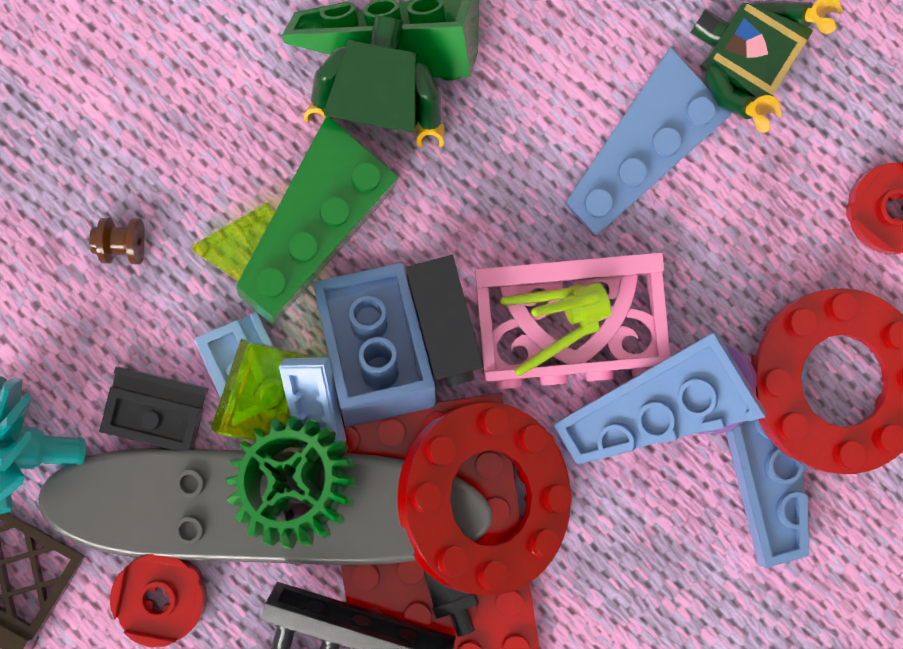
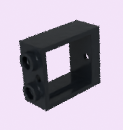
M453 254L407 266L406 270L435 380L445 378L447 387L475 380L473 371L481 369L483 366Z

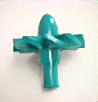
M0 376V514L10 512L12 509L11 493L23 484L25 478L20 469L32 470L39 467L41 463L80 465L83 464L86 454V442L83 437L47 436L37 427L23 426L31 396L30 394H24L21 398L23 379L13 378L7 381L2 376Z

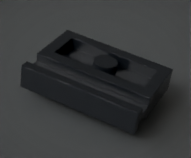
M121 366L115 367V378L113 386L109 390L99 432L175 451L194 449L204 410L203 404L209 388Z

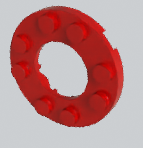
M834 288L806 294L781 308L764 327L765 333L760 341L756 355H752L751 363L757 375L758 387H756V396L767 413L765 418L758 419L772 443L789 458H793L814 470L835 474L868 472L889 463L903 452V314L880 297L868 292L848 288ZM838 335L860 341L870 349V352L875 355L881 366L882 378L880 379L883 383L882 393L876 399L871 415L856 425L844 427L829 424L812 411L804 397L801 381L804 362L814 346L828 337Z
M493 402L459 406L442 417L431 421L419 433L406 455L399 477L397 492L401 528H406L410 543L415 551L413 556L421 567L435 580L453 590L482 596H496L518 590L536 579L548 567L564 540L572 502L567 467L552 436L529 414L510 405ZM483 451L501 453L514 462L519 479L525 484L527 495L524 497L526 510L520 525L516 526L515 532L510 537L491 546L477 544L463 534L454 520L450 504L452 481L460 466L473 454Z

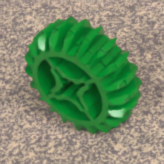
M290 416L286 427L278 419L271 420L270 434L260 427L254 428V436L257 442L253 445L247 441L239 442L241 449L246 454L242 460L239 458L230 459L231 465L239 469L238 475L225 479L227 485L238 489V491L227 498L230 505L240 506V509L234 516L235 520L242 524L249 523L246 530L247 534L255 538L262 535L263 544L272 547L280 540L282 548L292 550L296 545L297 539L302 546H312L314 531L322 538L329 537L331 535L330 528L327 525L329 520L339 525L344 523L345 518L337 512L340 504L346 507L354 505V500L344 495V490L353 489L358 485L355 478L344 476L345 473L351 471L356 466L353 459L343 457L348 450L347 444L342 440L334 442L336 432L329 427L320 430V423L314 419H308L303 425L301 419L296 416ZM306 446L301 453L296 451L289 460L279 462L273 458L287 448ZM321 460L325 469V484L322 494L315 485V477L321 469L319 465ZM279 471H282L288 475H293L294 480L297 482V486L300 487L305 492V494L294 489L290 490L291 486L289 485V483L286 482L287 479L284 476H282L279 473ZM264 472L268 485L261 497L260 484ZM299 502H303L312 508L299 518L289 521L276 520L282 511L288 512L293 505Z

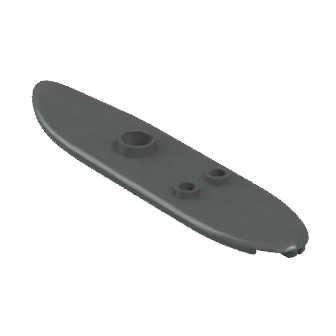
M139 448L100 453L85 457L83 464L66 465L47 479L39 493L38 503L40 512L55 531L86 547L122 556L140 558L145 555L154 554L180 560L315 565H377L416 561L413 556L415 551L410 543L406 528H401L399 521L397 492L404 460L398 458L345 453L343 457L353 459L356 464L351 471L344 474V476H350L357 480V487L344 490V495L352 498L354 505L346 507L340 504L337 512L342 514L345 520L341 525L331 520L327 522L331 533L329 537L322 538L314 531L312 546H302L297 539L296 545L292 550L282 548L280 540L274 547L263 544L262 535L255 538L247 534L246 530L249 523H238L234 518L240 506L230 505L227 498L238 491V489L227 485L225 479L238 475L239 469L231 465L230 459L239 458L242 460L246 454L243 450L190 449L175 451L167 448ZM281 451L273 458L279 462L289 460L296 452ZM321 460L319 462L321 469L315 477V485L322 494L325 484V469ZM279 471L287 479L286 482L291 486L290 490L294 489L305 493L297 486L293 475ZM264 472L260 484L261 497L268 485ZM455 476L452 481L450 495L453 517L463 534L475 542L491 526L492 510L487 500L479 491ZM289 509L288 512L282 511L276 520H293L292 517L295 516L293 510Z

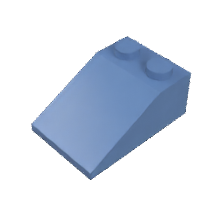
M403 262L313 282L345 428L435 407V385Z

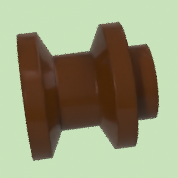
M101 218L97 227H92L90 231L89 245L92 254H97L99 261L103 264L112 263L115 255H127L131 264H141L144 259L145 227L143 221L139 218H132L127 227H116L112 218Z

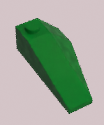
M375 0L367 4L360 11H356L353 3L346 1L294 12L282 34L285 44L331 55L336 48L346 47L349 40L370 44L375 15L403 20L398 50L419 54V61L429 66L433 78L453 81L462 77H471L478 54L479 0H408L399 3L396 0Z

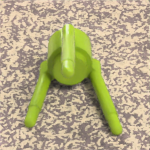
M596 282L587 286L578 284L563 289L504 296L500 299V303L503 306L560 300L532 309L531 314L534 317L565 311L566 317L572 325L576 323L580 325V327L515 369L517 376H522L529 370L537 367L585 335L600 331L598 321L610 318L611 316L610 301L601 283Z

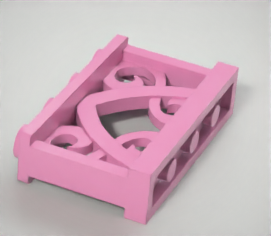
M663 253L475 269L484 381H494L495 389H510L522 387V378L540 377L541 385L568 383V374L586 373L587 381L614 379V370L631 368L632 377H636L671 357L663 283ZM641 275H646L650 314L630 308L636 290L637 278ZM563 282H574V286L578 284L587 286L596 282L604 283L608 287V298L615 300L611 306V316L600 325V331L595 332L577 349L574 350L566 347L552 356L565 364L539 366L529 370L522 376H517L515 369L557 341L536 322L549 314L534 317L528 312L526 307L538 303L507 305L513 319L502 323L492 331L489 289L500 288L502 297L531 293L536 288H541L545 291L563 289ZM560 300L548 301L547 304H548V303H552V302H556V301H560ZM625 317L639 320L650 332V343L641 353H628L622 347V341L625 337L633 336L638 339V335L633 329L621 326ZM520 327L525 335L517 337L512 342L510 351L516 346H523L527 350V359L519 364H507L497 353L498 341L505 332ZM606 345L611 355L617 359L587 362Z

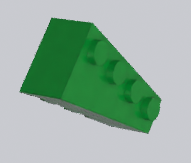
M325 117L236 285L238 296L272 325L280 319L394 190L399 177L330 117Z

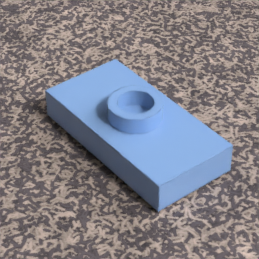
M285 358L279 365L290 416H296L301 419L303 425L308 419H314L320 423V430L329 427L336 432L334 442L339 440L346 442L330 358ZM297 446V447H298V449H304L306 446Z

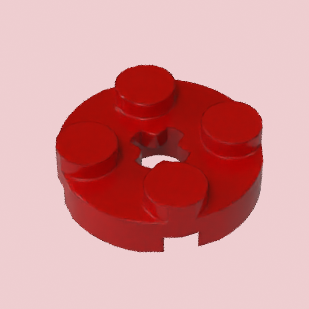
M903 162L884 164L870 169L856 181L849 194L846 216L851 224L852 231L864 245L879 253L893 255L903 253V218L901 219L898 216L891 218L887 214L888 208L886 207L887 200L894 201L900 198L903 201Z
M154 554L136 558L117 575L110 594L111 612L114 619L118 617L120 625L125 629L123 633L135 643L147 647H165L185 637L201 620L207 602L206 586L202 579V573L197 566L193 565L189 560H180ZM158 587L165 589V593L170 596V603H165L161 610L155 609V602L152 599H148V592H155Z

